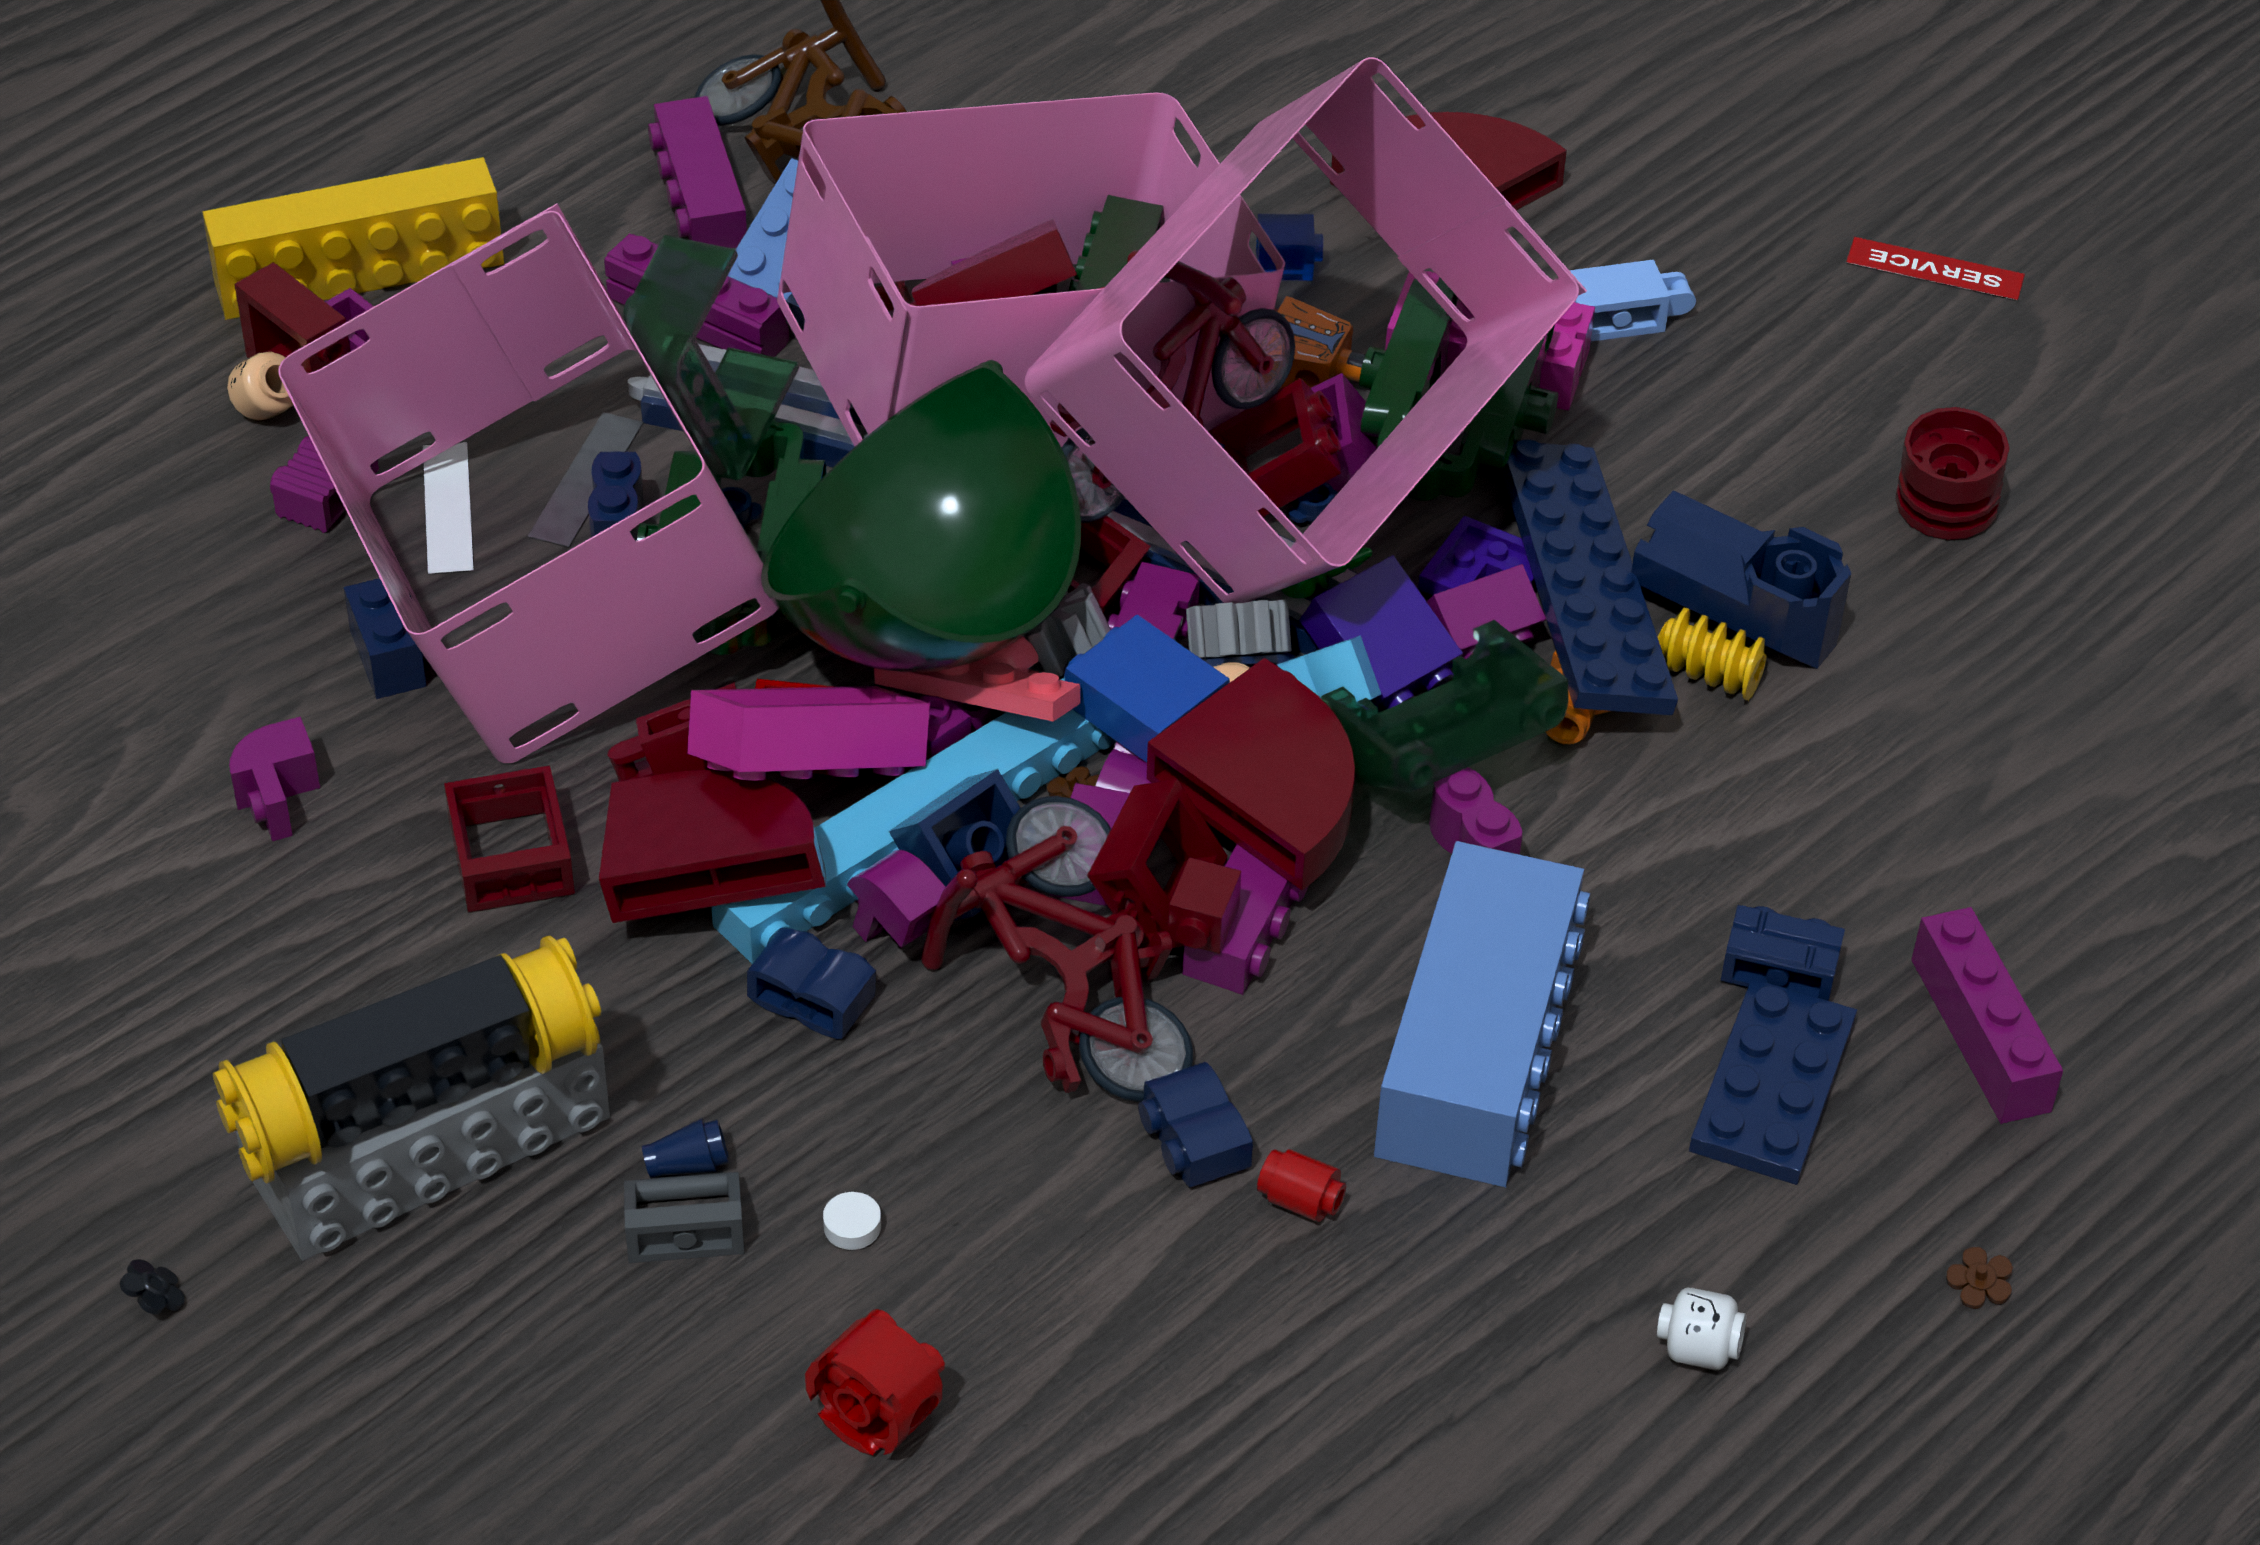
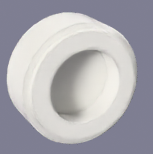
M845 1192L833 1197L826 1204L823 1212L825 1236L833 1245L846 1250H858L869 1246L877 1239L881 1231V1212L877 1202L870 1196L860 1192Z

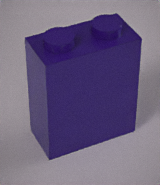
M1394 555L1315 597L1299 619L1319 649L1361 635L1381 691V695L1368 700L1371 710L1364 712L1368 719L1385 709L1390 715L1396 713L1415 698L1413 693L1423 687L1428 692H1432L1444 685L1454 676L1450 669L1463 654Z

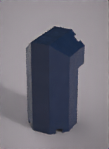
M1674 490L1653 512L1647 526L1655 529L1650 541L1647 542L1640 539L1634 551L1631 573L1637 576L1640 586L1701 615H1706L1715 622H1724L1728 628L1736 632L1742 629L1746 631L1747 637L1755 641L1759 636L1765 638V646L1816 669L1819 668L1837 646L1851 578L1848 564L1844 567L1842 563L1843 552L1839 543L1804 527L1789 528L1788 536L1774 537L1775 530L1760 531Z

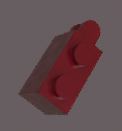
M734 682L715 690L737 689ZM691 699L636 718L638 736L619 742L608 751L609 760L619 781L680 771L713 770L707 768V760L687 754ZM646 757V760L634 763L635 760Z

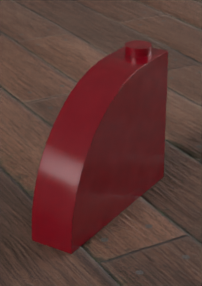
M1430 112L1432 117L1516 211L1563 186L1567 150L1547 136L1521 124L1488 115L1466 112ZM1418 114L1405 116L1417 129L1426 126ZM1332 154L1331 168L1340 174L1345 169Z
M1051 219L985 249L926 279L912 289L911 293L915 301L909 304L913 306H927L1029 296L1077 274L1055 221Z
M1263 658L1148 741L1147 780L1154 783L1178 779L1208 824L1301 891L1324 873L1342 848L1351 821L1355 772L1353 751L1348 735L1331 708L1316 693L1298 681L1292 673L1282 670L1268 659Z
M692 770L611 783L599 882L612 923L826 887V868L810 812L796 794L772 780L737 779L733 777V771Z

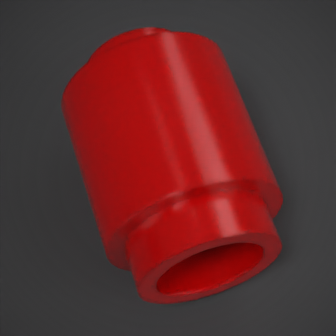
M1274 1149L1270 1152L1262 1166L1257 1182V1191L1266 1194L1270 1203L1316 1222H1321L1327 1214L1334 1216L1338 1212L1346 1193V1184L1340 1182L1341 1170L1291 1149H1288L1285 1153Z

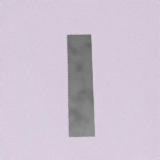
M603 412L527 537L569 547L588 516V500L593 491L591 469L594 459L600 452H626L643 422Z

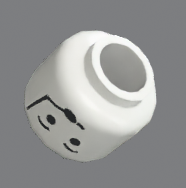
M1684 1288L1677 1295L1674 1305L1663 1303L1658 1321L1657 1338L1667 1340V1352L1673 1361L1712 1370H1720L1725 1367L1729 1358L1736 1360L1739 1358L1745 1333L1746 1314L1738 1312L1737 1303L1731 1296L1695 1288Z

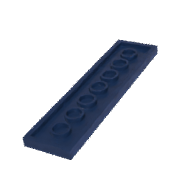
M1533 440L1518 441L1513 446L1506 467L1504 469L1500 468L1574 708L1673 715L1678 697L1638 578L1631 573L1633 563L1594 448L1584 447L1579 444L1557 445L1538 443Z

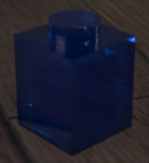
M1258 214V222L1285 261L1281 280L1313 281L1314 262L1323 261V234H1315L1314 214ZM1256 237L1257 260L1265 272L1277 271L1274 262Z

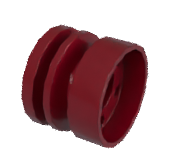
M1937 408L1920 415L1908 427L1904 440L1901 459L1902 467L1895 498L1900 515L1911 527L1925 535L1946 540L1969 538L1985 531L1996 519L2000 504L2003 478L2010 449L2006 433L1993 419L1978 411L1965 408Z

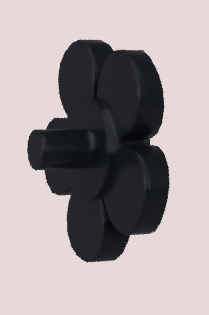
M137 1259L131 1261L127 1267L128 1273L120 1280L121 1290L128 1296L138 1297L137 1302L140 1307L150 1314L158 1315L164 1307L177 1311L185 1301L184 1294L175 1287L178 1282L177 1276L166 1267L161 1266L154 1270V1267L145 1260Z

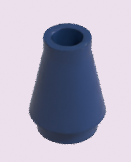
M702 1117L653 1143L642 1145L643 1157L650 1178L665 1175L716 1173L717 1166L729 1163L728 1151L718 1119L705 1122Z

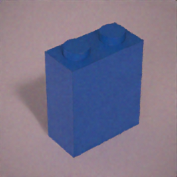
M1138 614L1121 627L1111 629L1101 642L1085 654L1076 655L1069 662L1064 673L1065 681L1080 684V704L1072 710L1146 763L1148 741L1230 682V678Z

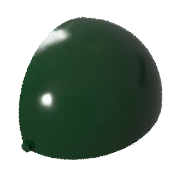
M994 360L980 363L978 366L938 385L893 415L847 453L816 484L788 518L772 543L762 568V587L774 605L797 629L827 650L853 662L888 671L932 672L979 661L1010 646L1044 621L1059 605L1072 582L1081 545V517L1077 491L1069 464L1050 426L1024 392L1003 373L1002 366Z

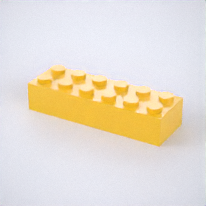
M484 157L202 211L214 283L225 320L240 317L234 284L272 262L281 267L319 298L328 300L349 288L353 289L356 293H363L418 282L501 235L497 192ZM503 250L486 259L481 264L482 268L504 265Z

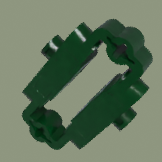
M1439 277L1436 285L1457 306L1458 297ZM1414 279L1410 286L1387 349L1384 350L1370 346L1361 368L1359 387L1370 390L1364 407L1360 430L1365 435L1378 438L1377 448L1439 379L1447 365L1450 326L1453 319L1417 279ZM1555 325L1466 426L1461 442L1460 456L1444 452L1409 492L1408 497L1418 501H1428L1440 494L1457 498L1465 496L1473 488L1481 464L1501 469L1506 467L1513 446L1521 440L1524 429L1543 434L1549 433L1557 408L1558 392L1539 387L1541 368L1552 340Z
M758 410L747 411L738 415L735 419H715L706 424L703 430L699 452L720 489L722 465L735 466L739 473L753 478L769 475L777 469L775 481L769 482L757 547V554L764 564L771 545L781 528L802 500L827 474L826 461L804 459L802 429L795 424L776 422L773 416L766 412ZM674 452L665 495L690 482L700 473L702 463L696 452ZM691 495L661 511L659 524L641 523L638 529L637 541L650 536L696 509L701 504L698 497ZM750 599L703 625L692 635L696 642L705 641L760 608V604L757 599ZM778 609L770 617L709 652L717 655H728L737 652L743 646H763L768 644L775 636L778 616L782 613Z

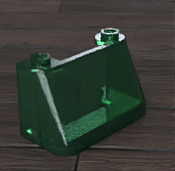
M1492 620L1473 629V637L1478 643L1467 659L1462 656L1452 659L1453 680L1380 713H1378V707L1367 698L1356 702L1355 696L1344 686L1322 695L1321 699L1331 708L1348 735L1355 764L1354 782L1397 791L1412 792L1556 727L1566 714L1568 706V679L1496 620Z

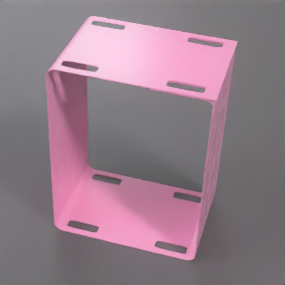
M1368 57L1260 121L1028 369L1025 376V386L1029 395L1222 602L1245 603L1349 563L1576 301L1577 297L1587 292V290L1382 60ZM1380 73L1413 108L1426 126L1417 129L1378 87L1372 76ZM1306 125L1340 162L1345 171L1340 174L1336 173L1299 133V130ZM1292 138L1398 255L1397 258L1463 330L1467 337L1465 349L1303 534L1127 345L1122 336V324L1125 318ZM1514 227L1523 235L1558 276L1557 279L1552 280L1540 269L1507 230L1508 228ZM1426 269H1432L1470 310L1474 316L1473 318L1468 319L1457 309L1427 275ZM1119 352L1124 354L1170 404V407L1163 409L1119 363L1114 355ZM1048 391L1088 432L1095 441V444L1088 445L1042 396V393ZM1259 509H1267L1296 539L1291 548L1260 515ZM1188 541L1224 578L1234 592L1226 593L1190 556L1181 543Z
M1158 92L811 120L803 127L777 302L854 446L858 445L863 439L849 412L850 404L853 405L869 435L885 421L925 393L988 360L997 361L1002 366L1003 373L1024 392L1050 426L1049 422L1052 421V418L1027 392L1025 386L1026 373L1104 288L913 306L904 301L894 282L928 279L951 267V261L971 257L1051 219L1055 221L1072 263L1077 264L1079 255L1082 256L1086 234L1090 232L1094 211H1103L1108 195L1162 205L1161 228L1220 163L1180 103L1174 97ZM1176 118L1181 122L1200 152L1201 157L1198 168L1175 135ZM1239 195L1179 260L1212 276L1219 282L1227 277L1237 280L1246 294V301L1242 304V310L1236 315L1238 318L1251 310L1260 308L1274 310L1285 267L1284 259L1242 196ZM1251 231L1256 235L1274 262L1277 271L1265 272L1249 246ZM1171 279V282H1159L1125 318L1122 324L1124 341L1156 376L1160 372L1161 361L1153 356L1154 345L1196 305L1193 296L1187 288ZM875 283H882L894 307L893 318L876 291ZM786 292H792L805 319L803 331L783 294ZM1258 319L1245 325L1263 350L1271 323L1269 319ZM1199 331L1185 343L1186 362L1177 382L1171 390L1181 403ZM1227 347L1221 371L1224 386L1232 396L1238 399L1252 398L1258 372L1250 364L1242 365L1236 362L1233 358V353ZM1119 352L1114 355L1145 391L1152 385L1124 354ZM1212 367L1200 412L1204 428L1207 431L1246 410L1236 409L1225 404L1217 395L1213 386ZM1048 391L1042 393L1045 400L1059 414L1057 408L1059 401ZM1080 426V427H1078V428H1077L1076 430H1074V431L1076 432L1077 430H1079V429H1081V428H1083V427ZM1052 431L1062 447L1069 437H1063ZM1077 445L1069 453L1066 460L1078 459L1080 457L1081 450Z
M557 203L289 354L279 366V377L406 631L499 762L514 763L753 627L778 610L762 587L761 574L763 562L638 348L633 335ZM536 231H544L547 236L544 242L505 265L485 273L481 264L486 259ZM364 329L369 336V340L363 345L317 371L307 373L301 365L310 356L355 331ZM605 336L608 344L599 351L556 375L548 377L545 373L544 368L553 361L596 337ZM626 350L636 351L702 463L700 473L690 482L432 628L370 506V499L373 493L422 463L526 404L539 400ZM431 432L436 441L431 446L381 474L376 475L370 467L377 459L424 433ZM691 495L698 497L701 504L696 509L650 536L638 541L634 540L630 533L634 527ZM750 599H757L760 604V608L713 637L699 643L696 642L692 634L697 629ZM508 603L512 613L468 640L446 649L441 639L449 632L499 604ZM573 703L577 708L578 712L574 716L519 747H514L509 740L518 731L564 705Z

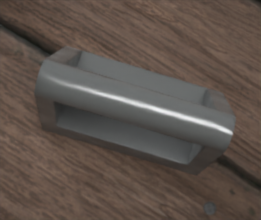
M739 1172L624 1181V1217L629 1263L744 1254ZM729 1195V1202L637 1208V1202Z

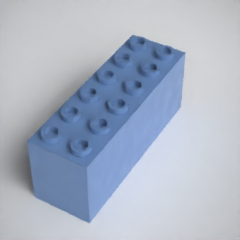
M1455 842L1381 1085L1374 1157L1505 1188L1511 1167L1522 1168L1529 1135L1521 1132L1527 1133L1529 1124L1534 1125L1541 1092L1534 1091L1533 1089L1539 1090L1541 1082L1545 1083L1551 1061L1552 1050L1544 1049V1046L1550 1048L1552 1041L1557 1040L1563 1009L1556 1008L1555 1006H1562L1563 1000H1568L1574 968L1566 966L1567 964L1573 965L1574 960H1579L1585 929L1576 927V924L1584 925L1591 894L1581 891L1584 874L1583 868L1469 843Z

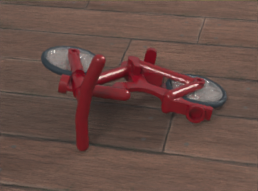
M1134 250L1128 255L1127 263L1139 250ZM1178 261L1164 278L1184 285L1193 296L1196 305L1154 345L1153 356L1161 361V369L1157 377L1171 391L1186 362L1185 343L1199 331L1182 404L1204 427L1200 412L1211 367L1213 386L1217 395L1225 404L1236 409L1254 408L1274 396L1286 381L1294 360L1295 339L1290 323L1282 314L1275 310L1260 308L1251 310L1239 318L1236 316L1241 312L1242 304L1246 301L1245 291L1237 280L1227 277L1219 282L1212 276ZM1153 385L1146 390L1163 409L1170 407L1167 400ZM1059 402L1057 406L1059 415L1073 430H1076L1081 425ZM1053 420L1049 422L1052 431L1063 437L1067 436ZM1084 428L1076 431L1088 445L1095 444L1093 438ZM1068 438L1061 449L1069 464L1075 483L1081 523L1094 522L1110 514L1125 497L1079 447Z
M1061 796L1042 797L1032 800L1017 811L1007 828L1006 847L1009 860L995 868L991 853L980 851L966 856L961 861L960 866L962 870L956 874L942 891L931 917L922 954V964L928 970L939 969L944 960L948 937L954 919L973 908H981L1013 962L1023 964L1029 960L1030 955L1041 956L1056 967L1064 981L1065 995L1063 1002L1051 1003L1041 1019V1027L1049 1045V1049H1045L1043 1052V1067L1050 1082L1061 1081L1065 1093L1077 1090L1081 1079L1069 1048V1042L1079 1045L1082 1062L1098 1085L1109 1093L1125 1100L1144 1101V1082L1193 1065V1047L1184 1024L1173 1012L1163 1005L1144 998L1141 975L1144 980L1156 979L1172 950L1171 936L1166 930L1155 932L1148 947L1138 949L1143 941L1144 932L1141 924L1134 917L1128 914L1116 913L1106 918L1022 887L1021 885L1028 882L1036 889L1062 897L1081 896L1095 891L1096 888L1087 874L1111 830L1107 821L1097 811L1078 800ZM1004 903L1090 934L1093 937L1071 951L1058 939L1035 927H1017ZM1110 959L1115 998L1105 1001L1093 1009L1091 1013H1087L1084 1011L1089 993L1086 974Z

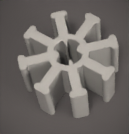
M1082 583L1072 592L1068 593L1067 591L1055 610L1038 626L1023 636L1033 644L1038 653V662L1028 669L1039 671V673H1053L1060 677L1064 675L1063 669L1067 662L1071 661L1078 654H1085L1101 642L1110 631V627L1090 585Z
M1258 600L1245 603L1229 602L1186 608L1189 651L1199 658L1212 657L1218 659L1259 656L1262 654L1288 653L1292 651L1288 600Z

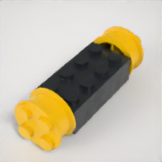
M552 936L543 937L540 940L539 949L513 959L506 953L499 954L486 961L281 1039L282 1049L273 1041L266 1045V1054L236 1066H233L228 1060L219 1062V1070L213 1072V1079L221 1098L216 1101L217 1109L228 1133L238 1131L244 1146L238 1149L239 1155L249 1179L254 1181L261 1178L265 1183H270L274 1181V1171L306 1158L312 1164H318L322 1161V1148L328 1146L337 1148L347 1145L365 1131L383 1124L386 1126L400 1124L409 1119L416 1111L436 1103H453L464 1097L469 1090L489 1082L502 1083L511 1080L522 1069L529 1067V1062L540 1074H544L551 1070L552 1061L580 1050L585 1056L595 1054L597 1044H600V1036L593 1018L601 1016V1008L592 986L589 983L582 985L575 971L577 969L576 958L568 940L565 937L558 940Z

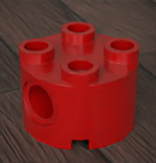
M875 1309L866 1317L856 1320L811 1363L805 1373V1386L810 1401L819 1395L821 1402L825 1406L818 1413L819 1417L844 1443L862 1453L870 1455L883 1448L885 1449L883 1455L892 1453L941 1402L942 1381L939 1374L945 1369V1362L938 1350L932 1345L918 1343L909 1333L897 1326L895 1320L887 1312Z

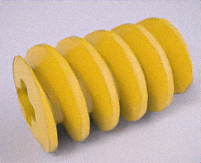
M1685 607L1675 619L1671 617L1666 621L1658 635V640L1665 660L1667 659L1669 670L1679 672L1686 666L1687 677L1694 680L1701 677L1705 672L1704 679L1707 685L1716 687L1723 681L1725 692L1735 694L1742 688L1744 700L1749 701L1753 697L1765 668L1767 658L1766 654H1764L1765 638L1759 636L1753 645L1748 648L1745 646L1746 631L1740 629L1730 641L1726 639V623L1721 622L1714 632L1710 633L1708 632L1709 617L1702 615L1695 625L1692 626L1689 624L1690 609Z

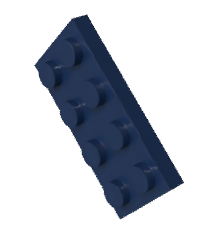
M1751 978L1692 1134L1689 1152L1798 1185L1852 1032L1857 1009Z

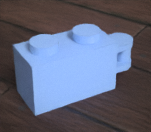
M1654 260L1569 270L1587 290V292L1579 295L1575 302L1595 307L1591 342L1665 332L1667 316L1688 313L1696 304V298L1689 287L1685 275L1681 272L1660 274Z

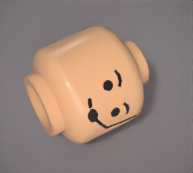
M263 352L235 366L229 376L227 389L230 401L238 412L250 419L266 420L285 412L293 406L278 374L279 366L286 357L274 352Z

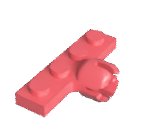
M1021 637L1010 646L986 658L951 669L932 672H899L874 668L875 684L937 696L943 699L1052 722L1080 704V684L1059 680V676L1053 673H1039V671L1028 669L1038 662V653L1033 644L1025 637Z

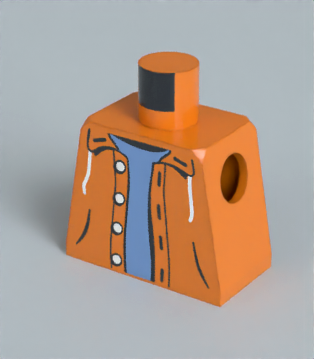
M1286 296L1277 312L1286 318L1293 330L1295 355L1291 371L1280 389L1299 378L1312 388L1341 373L1348 380L1359 382L1366 354L1351 350L1353 326L1350 322ZM1273 321L1270 323L1264 352L1273 358L1274 366L1271 372L1266 375L1258 373L1255 384L1256 389L1266 390L1272 384L1282 367L1285 357L1284 335L1281 328Z

